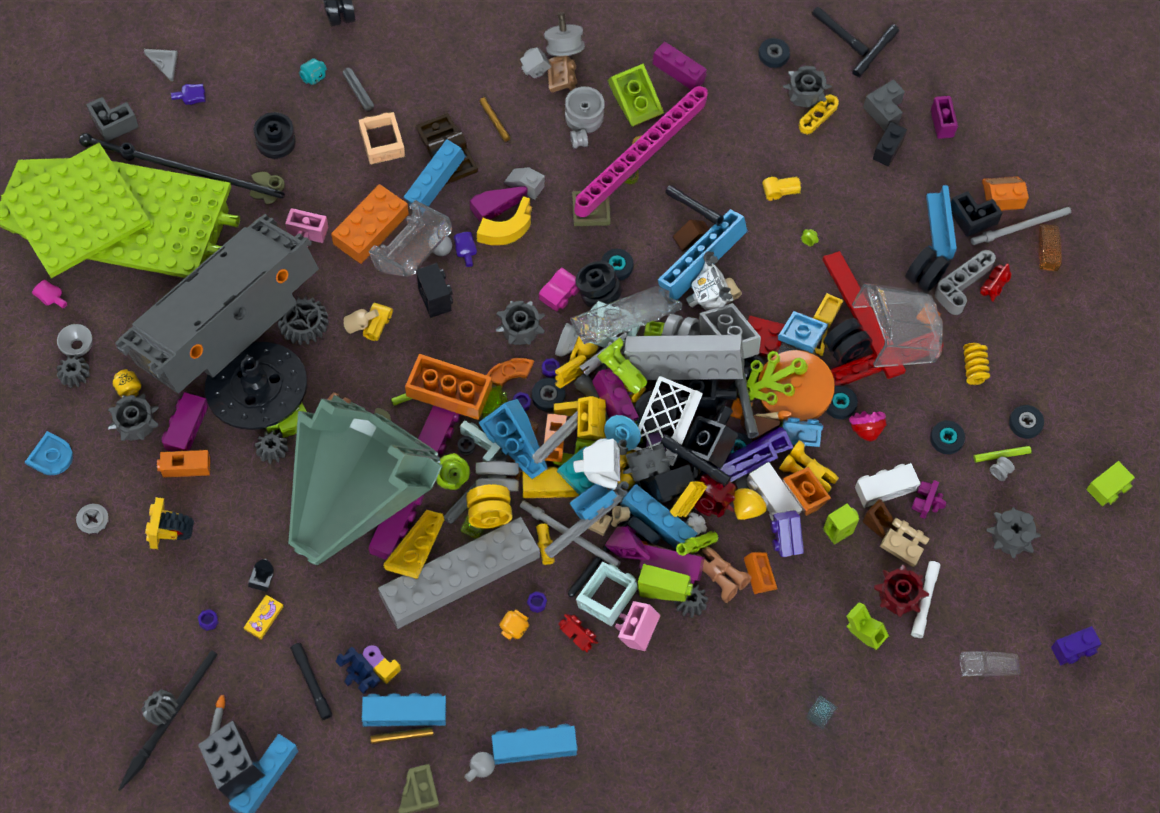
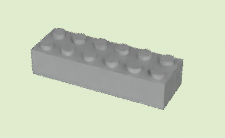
M742 335L626 337L625 359H628L643 374L646 380H658L659 376L668 380L743 379L744 353Z

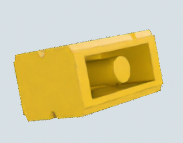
M593 396L579 398L577 437L587 440L605 439L606 400Z

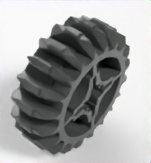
M306 295L304 299H300L298 296L297 304L278 320V328H280V333L285 336V339H291L293 344L298 340L300 345L303 341H306V344L309 345V340L317 341L316 336L322 338V332L327 331L326 326L329 325V317L326 308L321 305L320 301L315 302L313 297L308 300ZM295 313V317H293L291 321L288 322L290 317ZM318 318L316 324L311 327V324Z

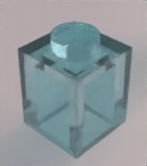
M820 695L809 710L806 718L823 730L834 715L837 707Z

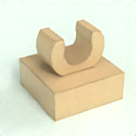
M605 514L588 529L604 536L613 517Z

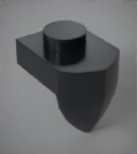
M265 558L255 564L248 587L268 592L274 574V568L269 560Z

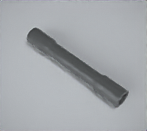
M744 372L743 379L734 380L740 397L748 438H755L759 435L753 415Z

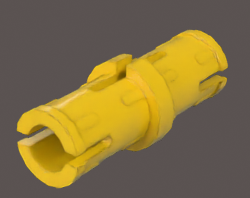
M539 524L536 526L539 541L537 545L541 552L542 564H553L555 562L554 557H548L544 551L545 548L553 543V540L550 539L548 524Z

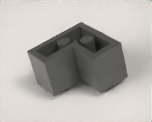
M893 79L867 95L863 108L886 131L891 122L897 125L900 122L902 111L897 105L902 103L905 91Z
M103 97L86 104L90 117L105 142L111 141L139 127L135 114L127 102L111 110Z

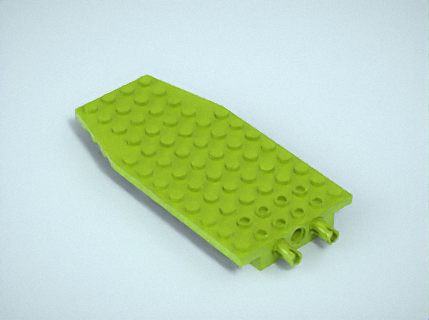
M69 158L18 160L4 193ZM111 161L151 224L87 259L186 278L222 247L216 245L223 225L238 227V224H240V216L228 214L229 209L226 200L232 187L231 184L224 181ZM1 199L0 227L27 239L4 200Z

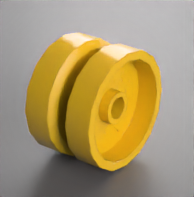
M490 484L475 487L467 493L468 520L472 526L483 529L496 528L508 524L512 520V508L509 505L511 499L508 488L502 485Z

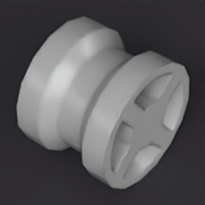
M581 129L579 132L570 131L573 149L578 148V146L588 147L585 129Z
M1002 456L997 459L996 464L990 467L991 474L1000 481H1005L1008 473H1012L1015 470L1013 463Z

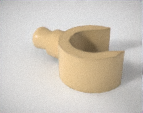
M613 507V521L611 525L616 527L620 522L628 521L630 517L629 507Z

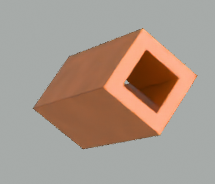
M547 415L544 443L567 421V415ZM564 441L545 461L562 462Z
M208 450L160 452V459H157V470L161 472L163 477L210 475V455Z

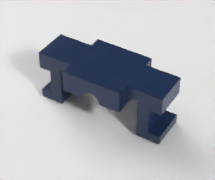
M351 647L347 650L345 656L341 653L338 655L336 663L340 667L352 661V665L346 669L349 673L344 681L347 686L355 680L360 685L358 689L362 694L366 693L369 686L372 689L377 687L380 679L373 672L374 668L362 654H358Z

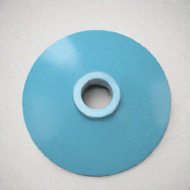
M616 415L609 418L605 423L604 432L607 440L614 439L617 443L622 439L626 440L628 451L633 450L640 443V430L630 418Z

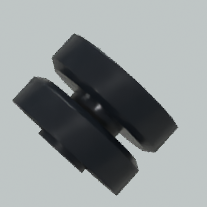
M323 0L331 27L340 25V13H342L343 20L346 23L355 22L352 0Z
M272 112L264 114L255 122L253 128L257 149L262 155L267 158L278 159L289 155L293 151L296 140L293 123L289 117L282 113Z
M929 245L913 261L905 275V279L912 284L919 281L918 288L927 294L945 274L951 261L944 255L937 257V250Z
M596 261L587 264L576 275L575 282L577 288L581 293L584 303L590 308H593L598 301L612 305L621 296V284L613 266L608 262Z
M856 318L848 319L836 326L827 334L823 341L830 352H834L833 357L839 365L847 364L856 359L872 344V338L866 331H862L863 327Z
M653 390L643 394L636 402L635 410L638 414V419L636 420L638 425L641 422ZM659 390L661 396L669 393L663 390ZM658 392L656 393V396H655L654 399H656V398L659 397ZM672 395L663 398L667 409L677 405ZM661 399L652 403L651 408L653 411L654 408H658L659 412L665 410ZM677 407L668 411L672 421L677 419ZM649 411L647 417L652 415L651 411ZM666 412L655 416L659 427L670 423ZM653 417L645 420L644 427L646 431L649 432L657 428ZM672 425L662 428L661 432L669 429Z

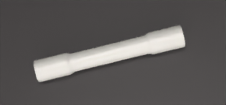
M935 561L928 563L923 590L929 593V597L920 600V612H917L911 635L917 638H923L934 585L940 569V564Z

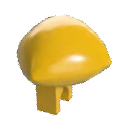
M740 488L735 491L733 505L737 519H750L766 512L767 505L756 491L746 488Z

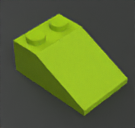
M644 64L614 75L607 80L614 97L631 126L664 113Z

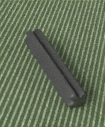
M346 68L342 72L343 76L364 110L371 111L374 108L373 102L353 70Z

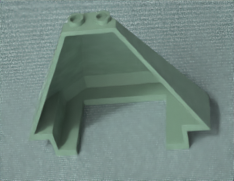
M336 395L333 396L332 400L321 399L315 413L298 411L288 544L295 548L294 551L296 553L305 555L310 563L314 565L321 564L431 490L442 469L440 458L437 456L438 452L378 413L372 414L366 411L364 407L352 402L347 403Z

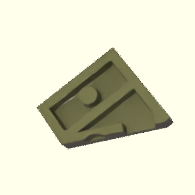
M427 764L409 769L399 813H413L439 806L430 765Z

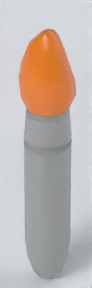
M221 695L216 702V710L209 737L220 729L223 709L225 708L224 695Z

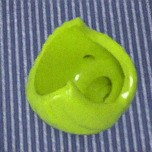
M458 454L444 455L440 458L442 469L436 482L444 489L457 490L470 476L469 465Z

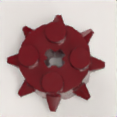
M702 475L698 482H703L707 488L694 505V508L706 516L711 514L717 515V518L723 516L727 509L734 512L730 503L735 500V485L729 482L724 487L710 478L709 475Z
M905 565L891 572L883 570L884 582L874 585V589L880 592V600L882 602L880 607H886L889 611L897 614L898 617L912 610L919 613L918 603L920 599L929 597V593L922 589L923 582L921 580L923 576L917 575L911 570L907 571Z

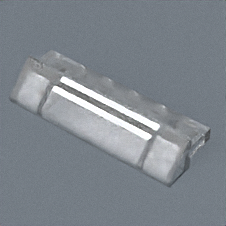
M655 286L570 319L583 344L589 342L600 343L606 338L616 337L619 333L631 331L632 328L644 326L648 322L660 320L663 316L674 314L676 311L682 310V302L669 298V290Z

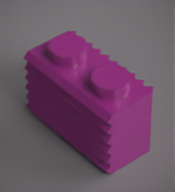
M951 96L935 97L930 111L933 117L932 120H934L937 138H952L955 136L958 123Z

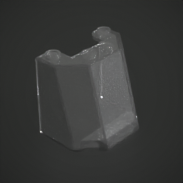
M871 283L863 284L852 306L853 308L873 307L885 340L884 347L873 363L874 367L935 363L942 353L943 321L938 314L937 305L933 301L932 295L914 289Z

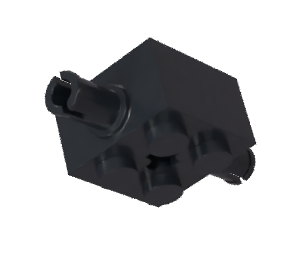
M718 379L678 380V384L703 393L694 415H717V406L720 400H737V389H719ZM671 389L663 390L669 393L672 392ZM684 390L675 393L679 403L687 401L690 395L689 392ZM686 404L681 405L682 410H684ZM677 407L678 415L681 416V411L679 407Z
M722 405L716 420L713 421L697 416L683 447L710 465L722 469L738 436V433L726 426L733 410ZM694 465L692 466L693 478L699 480L703 471Z

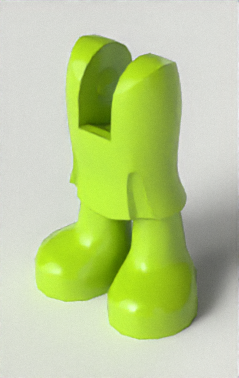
M619 337L603 350L597 358L613 370L612 373L617 375L632 393L636 394L647 385V380L628 359L622 356L620 350L624 342Z

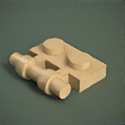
M895 518L892 525L898 529L895 532L890 528L879 547L914 567L924 550L918 546L919 541L926 545L929 538L923 535L924 532L921 530H915L910 527L908 522ZM904 532L913 537L911 541L902 536Z

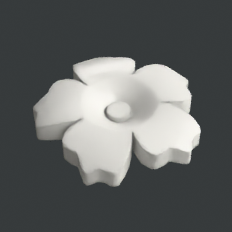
M690 513V518L687 519L686 524L698 533L697 535L705 533L707 527L704 518L696 513Z

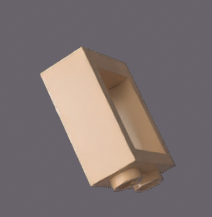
M394 112L365 117L359 120L360 132L370 164L405 157L404 145ZM392 124L397 143L371 148L366 130Z

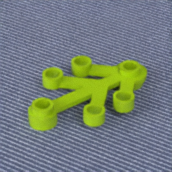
M775 351L770 352L767 357L769 362L763 378L757 383L756 380L759 372L763 370V364L759 360H754L751 363L752 371L747 382V389H750V401L756 398L766 401L770 405L776 404L778 397L775 393L769 392L766 394L759 391L765 387L782 392L786 396H792L795 393V388L792 384L787 383L784 385L777 383V381L794 372L798 375L804 374L808 369L804 359L796 358L790 366L773 374L776 364L780 361V355ZM772 356H777L775 360H771ZM801 362V366L796 368V364ZM756 364H760L758 369H754ZM788 387H791L790 392H786ZM771 396H774V399L772 401H769V398Z

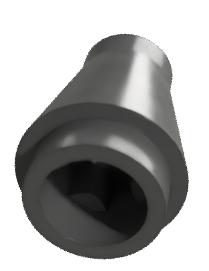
M582 374L574 382L576 389L584 395L599 398L589 375Z

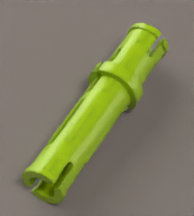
M710 531L696 538H688L684 543L677 545L676 551L679 555L682 554V556L696 553L700 548L716 543L718 535L715 531Z

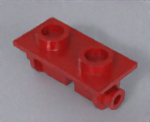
M1008 263L1005 267L1003 265L995 266L989 275V279L980 288V293L983 296L990 295L991 301H994L1001 294L1003 286L1011 279Z
M565 614L564 616L567 620L563 619L558 624L560 630L569 638H572L575 633L578 635L573 642L582 651L589 652L592 649L591 643H599L595 639L596 635L589 628L585 630L580 625L582 621L574 614L572 616Z

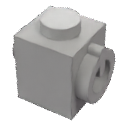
M538 47L527 50L524 57L520 59L523 64L521 68L524 73L531 75L533 78L543 75L545 71L552 67L545 53Z

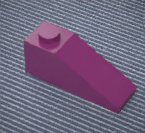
M523 186L485 191L480 195L477 194L470 200V210L480 222L483 218L492 220L520 203L523 197H527V188Z
M618 526L605 544L610 551L620 558L649 560L650 558L641 539L635 535L636 531L629 526Z

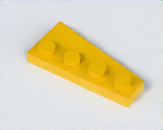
M426 510L383 564L385 570L418 579L445 520L443 514Z

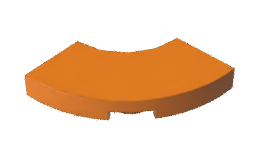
M512 358L509 361L495 365L487 373V376L492 377L493 385L502 388L512 378L521 377L527 379L534 360Z

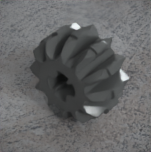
M76 354L73 359L67 355V360H61V365L57 366L58 379H60L63 385L68 384L70 388L74 384L79 387V382L86 383V378L90 377L89 365L83 357L79 359Z
M274 430L269 435L267 432H264L265 437L258 436L259 442L255 443L256 455L261 456L260 458L263 462L268 459V463L271 464L273 459H275L279 463V457L285 458V452H288L287 439L283 438L281 433L276 435Z
M696 585L692 589L691 595H687L685 602L674 601V604L678 605L676 610H683V617L686 616L687 612L690 613L691 618L694 617V612L700 616L702 614L701 610H706L707 608L705 603L708 602V597L704 596L705 589L699 591V585Z
M160 689L158 692L154 691L153 695L148 696V700L143 702L145 706L141 710L145 719L157 726L161 723L165 724L168 719H171L172 714L176 713L175 709L178 704L176 702L177 699L174 698L175 696L163 689Z

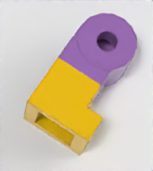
M371 645L364 649L363 656L374 668L373 672L386 684L401 671L400 664L395 659L391 663L381 655L378 647Z

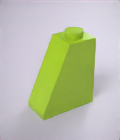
M643 564L638 580L639 596L685 602L687 595L690 596L692 593L693 584H691L690 576Z

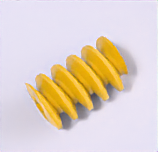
M978 343L965 344L963 349L965 350L966 381L970 385L982 384L990 378V374L987 373L990 369L986 366L989 364V360L986 359L988 357V353H986L988 350L987 346Z

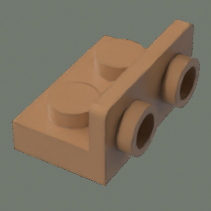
M568 55L548 59L552 66L548 69L549 90L551 92L569 88L571 91L574 90L577 84L574 72L576 69L575 61L571 60Z

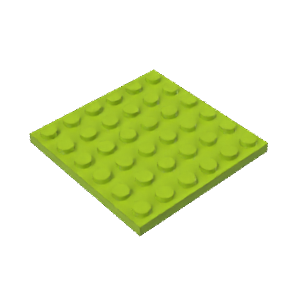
M100 143L1 195L51 278L151 224Z

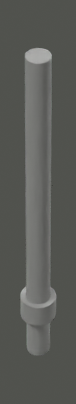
M1066 207L1005 228L983 232V235L971 238V244L976 245L982 242L994 241L997 237L1071 214V209Z
M525 500L520 504V507L532 514L533 518L543 521L560 533L564 534L569 529L545 514V511L541 508L534 507ZM578 536L574 540V542L602 560L615 565L617 568L621 563L619 560L583 537Z

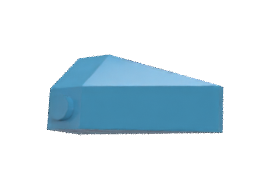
M518 399L504 403L479 422L488 439L501 447L502 452L513 458L515 463H519V468L531 479H534L548 469L545 460L537 464L532 459V455L540 447L529 418Z

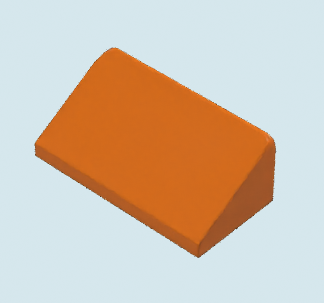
M751 552L744 557L747 572L752 577L750 582L754 594L776 590L777 586L767 552Z

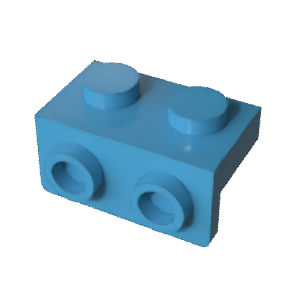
M788 417V420H783L782 428L786 430L792 445H796L800 440L805 446L820 447L823 425L819 423V420L807 419V422H804L795 417Z
M594 484L572 500L570 505L580 519L591 520L598 515L597 511L602 507L605 509L614 503L613 499L617 495L613 490Z

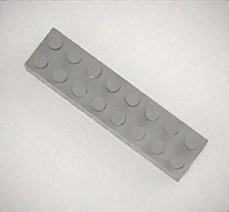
M520 517L425 564L418 579L403 575L379 587V595L395 626L399 629L538 559L540 549Z

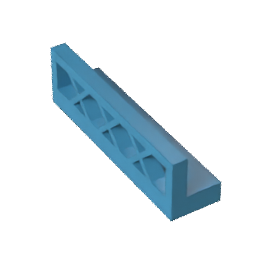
M946 185L942 186L940 193H927L926 198L933 248L937 250V257L944 255L948 259H953L957 247L949 188Z

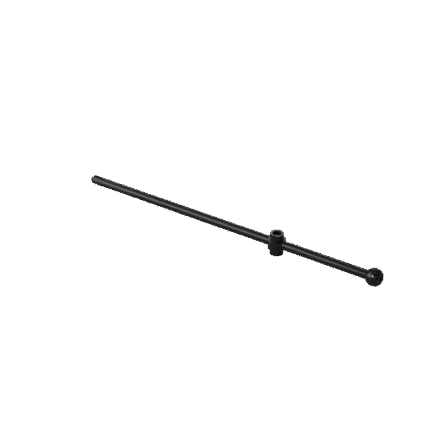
M744 366L746 380H748L752 370ZM734 380L733 383L729 386V388H736V389H737L736 384H735V380ZM720 400L718 402L717 414L721 410L722 405H725L728 400ZM707 415L705 418L713 420L716 415ZM688 432L686 433L683 443L685 442L689 434ZM677 455L674 465L669 466L670 470L679 464L682 457ZM630 513L628 521H623L619 527L629 526L628 522L633 515ZM605 545L602 547L603 551L609 553L610 550ZM595 556L568 590L569 597L576 595L601 563V558Z

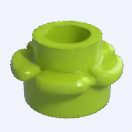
M812 229L804 230L801 236L802 242L808 246H813L819 241V238Z

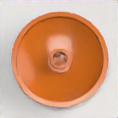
M800 350L780 353V361L776 364L773 374L790 366L796 358L804 359L808 369L802 375L794 372L777 381V383L784 385L787 383L792 384L795 388V393L792 396H786L782 392L766 387L759 390L766 394L773 392L778 397V401L774 405H770L763 400H760L761 404L768 413L789 411L792 413L790 417L799 418L800 421L807 422V419H817L828 409L833 399L834 378L831 370L822 359L812 353ZM768 362L764 365L763 370L760 372L758 382L762 380ZM801 362L797 363L795 367H800ZM788 387L786 392H790L791 387ZM771 396L769 398V401H772L774 399V396Z

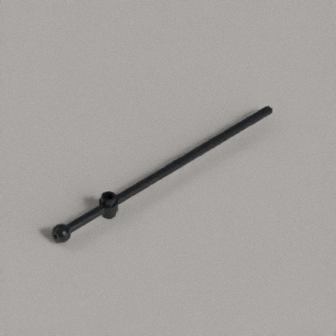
M83 133L79 137V143L83 147L94 146L100 143L103 149L121 153L122 157L127 161L138 158L209 179L229 182L231 185L280 199L285 196V193L279 190L137 151L129 142L119 146L94 139L89 133Z

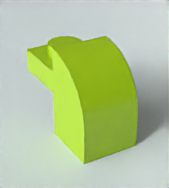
M858 602L847 615L849 620L848 629L867 646L877 650L888 638L889 635L884 624L871 618L864 604Z

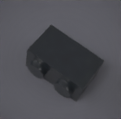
M891 122L875 149L873 160L889 167L904 141L907 129Z

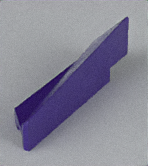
M778 427L728 455L720 470L731 477L730 482L777 459L776 453L794 447L786 430Z

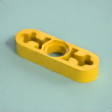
M834 95L825 96L827 99L825 102L820 101L801 118L799 130L804 134H810L837 110L839 103L837 97ZM827 102H828V103H831V102H832L833 105L830 104V105L827 107V110H826ZM821 112L823 117L818 118L814 113ZM812 120L810 126H804V124L807 125Z

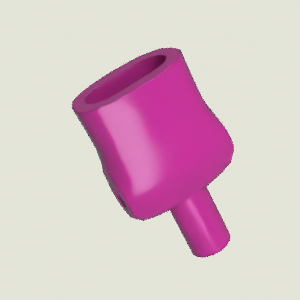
M47 280L41 281L32 291V294L47 306L52 303H56L61 308L67 306V302L60 298L62 290Z

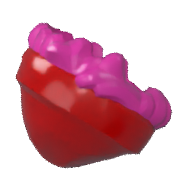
M863 411L861 415L855 413L854 416L849 418L852 430L866 441H875L887 426L886 415L883 412L867 414L866 411Z

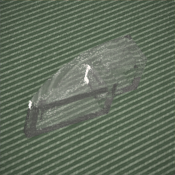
M970 651L962 652L959 656L962 676L981 675V677L1021 675L1017 654Z

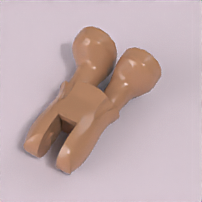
M706 546L702 549V552L711 562L708 563L704 560L702 571L721 587V598L725 603H728L736 595L738 589L742 590L749 584L752 577L748 573L740 572L732 567L731 563L723 560L716 551ZM725 574H727L733 580V582L728 580L725 577Z

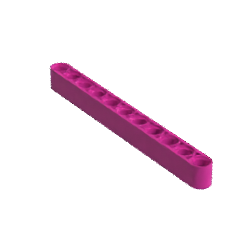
M701 86L693 88L578 194L575 200V214L579 217L588 216L698 114L706 104L707 90Z

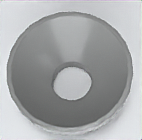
M566 323L556 348V356L562 357L572 353L579 336L573 325Z
M81 324L66 326L57 337V345L60 351L70 357H74L75 354L78 357L83 356L90 350L93 343L90 330ZM75 341L82 342V347L79 349H73L71 345Z

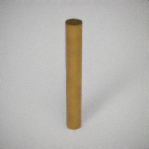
M481 98L479 100L480 104L504 142L510 140V136L486 98Z
M433 728L371 735V744L433 736Z

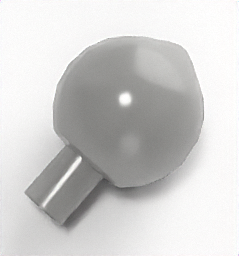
M441 228L435 229V236L430 241L431 251L437 256H445L452 249L451 239L442 233Z
M486 752L476 753L470 760V771L465 775V778L471 782L476 776L480 778L488 777L495 768L493 756Z

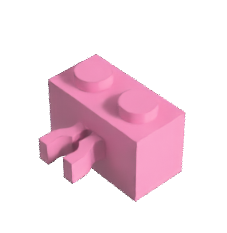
M292 208L285 223L289 234L296 236L300 233L303 237L320 243L324 242L328 230L326 216Z
M633 601L628 615L621 613L619 616L624 620V623H616L615 628L620 630L618 638L628 647L646 651L660 614L650 604Z

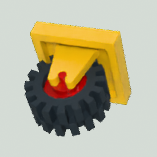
M156 497L155 504L150 506L149 516L151 517L150 522H147L145 532L147 534L146 541H149L150 548L158 549L160 539H190L194 526L193 518H189L187 515L183 516L182 513L166 511L164 498Z

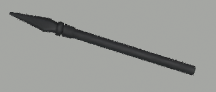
M212 650L209 652L176 700L178 704L175 709L176 713L172 714L171 719H168L165 724L161 723L151 738L142 747L143 749H140L139 753L131 760L118 789L119 791L144 768L150 753H152L163 733L217 657V653Z

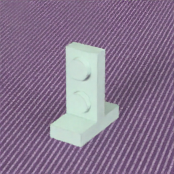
M464 420L460 425L462 435L471 437L476 444L488 451L482 458L483 462L495 461L502 454V448L496 443H492L476 424L468 423Z

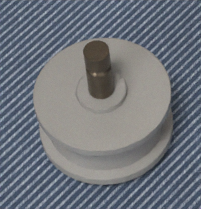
M558 13L559 26L552 27L544 33L545 39L548 40L547 53L554 56H567L582 51L585 48V43L581 40V35L583 34L582 27L566 25L565 13Z

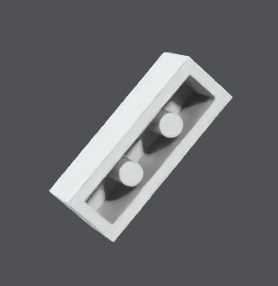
M769 462L749 474L746 479L747 485L764 499L772 521H774L773 515L775 513L795 510L800 514L802 508Z
M910 463L907 465H897L889 471L881 470L876 475L870 477L869 475L863 476L858 479L855 489L863 507L866 508L874 505L879 499L884 502L915 492L921 483Z

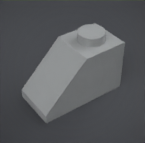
M531 168L513 169L504 181V184L512 188L526 186L527 196L535 200L544 188L545 176Z

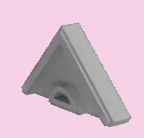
M144 49L145 55L170 81H173L178 56L177 51Z

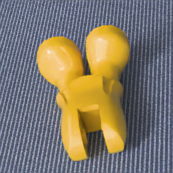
M799 440L779 469L783 472L796 473L804 469L796 463L798 461L806 466L805 468L809 467L826 492L829 493L831 486L821 477L835 484L839 479L838 476L830 469L819 464L815 459L807 456L804 452L805 444Z

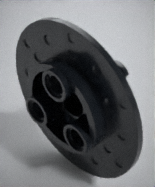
M253 342L216 376L211 377L207 375L205 382V396L213 414L229 426L246 430L263 429L282 422L299 407L307 390V375L301 360L288 348L271 342Z

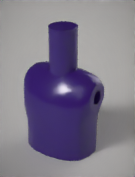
M185 84L182 86V92L171 93L172 100L183 99L186 105L206 102L204 85Z
M471 232L456 234L454 236L456 254L458 257H464L466 267L473 266L471 256L477 253L473 234Z

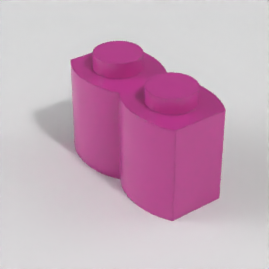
M560 268L539 292V300L556 312L560 308L564 309L568 304V298L572 295L575 296L579 291L575 282L576 277L565 269Z

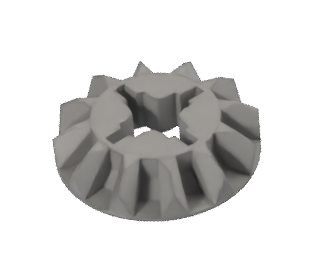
M99 504L84 506L76 517V523L80 530L89 535L91 533L98 534L100 530L105 529L107 522H109L106 509ZM88 516H89V517H90V516H91V517H95V516H96V519H97V522H98V523H96V522H95V523H94V522L89 523L90 520L88 519Z

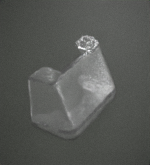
M415 200L410 205V209L413 210L412 215L406 218L408 225L387 247L382 244L381 248L374 245L369 250L376 270L381 273L404 277L414 275L420 265L444 238L451 233L450 218Z

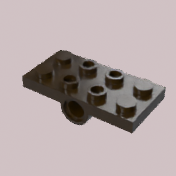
M449 113L416 125V130L431 159L446 139L459 146L466 157L446 184L478 172V167L467 148L466 140L462 132L457 130Z

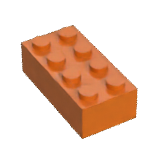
M379 184L331 233L333 245L362 264L409 215L408 204Z
M419 354L405 385L406 397L479 420L492 389V377Z

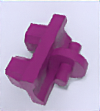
M934 480L932 484L921 481L917 493L927 496V498L923 500L915 497L911 508L921 513V518H926L931 506H933L932 511L935 513L938 512V509L946 507V501L942 499L943 494L938 493L937 497H934L939 484L938 481Z

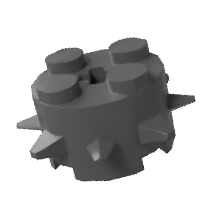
M803 66L798 68L796 72H788L791 81L789 84L783 85V88L789 89L790 101L794 105L813 107L820 101L825 102L827 100L824 90L832 86L826 84L823 71H817L812 66Z
M510 301L505 311H497L496 315L502 320V325L496 329V332H503V335L508 340V344L530 345L531 341L538 334H544L545 330L539 325V320L545 314H539L535 306L532 305V301L524 303V301Z
M144 394L138 398L134 395H123L122 399L117 401L116 407L108 409L113 419V423L108 426V429H117L121 435V441L126 439L130 441L144 440V437L149 435L159 425L153 415L159 407H150Z
M663 444L652 446V449L648 447L626 455L629 468L623 471V474L631 473L633 480L638 481L670 471L669 461L674 459L675 456H667Z
M1014 507L1003 514L995 512L996 524L994 527L987 528V532L992 533L993 542L995 543L993 548L995 550L1001 548L1004 553L1011 554L1012 558H1015L1016 554H1020L1022 551L1032 554L1034 552L1031 544L1032 540L1041 537V534L1036 532V526L1033 521L1034 517L1029 513L1016 510Z

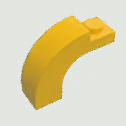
M523 197L516 214L507 221L495 222L483 218L477 231V242L499 246L512 243L521 238L531 225L530 214L532 206H530V198Z

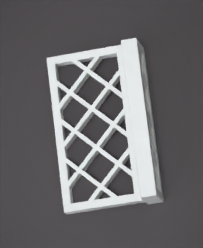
M659 376L638 427L640 432L643 428L645 433L641 434V437L646 435L650 444L648 447L652 449V446L660 444L658 442L652 445L648 434L659 430L663 438L661 429L672 425L674 430L671 438L682 445L703 393ZM661 381L669 384L672 392L661 396L659 391ZM672 386H675L680 389L674 391ZM681 390L689 392L688 400L679 403L675 393ZM658 392L659 397L656 398V399H654L655 396H656V393ZM674 394L677 405L667 409L663 398ZM661 399L665 410L654 414L651 408L652 403ZM686 404L684 410H682L681 405ZM679 407L681 417L672 421L668 411ZM649 411H651L652 415L647 417ZM666 412L670 423L659 427L655 416ZM653 417L657 428L646 432L644 427L645 420ZM678 422L677 427L675 429L673 424ZM636 447L633 450L638 451L641 450V448ZM667 449V456H675L674 459L669 461V464L673 466L677 458V454H674Z

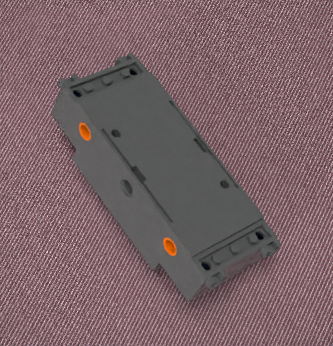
M264 214L248 228L244 227L132 323L133 326L115 342L116 348L125 356L129 354L137 366L176 393H180L203 371L211 377L216 376L297 304L292 293L319 270L307 247L308 245L311 246L312 242L300 233L293 236L277 227V221Z

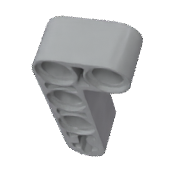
M989 250L980 252L939 281L934 294L936 299L949 313L959 315L963 312L967 298L961 291L992 269L996 259L994 253Z

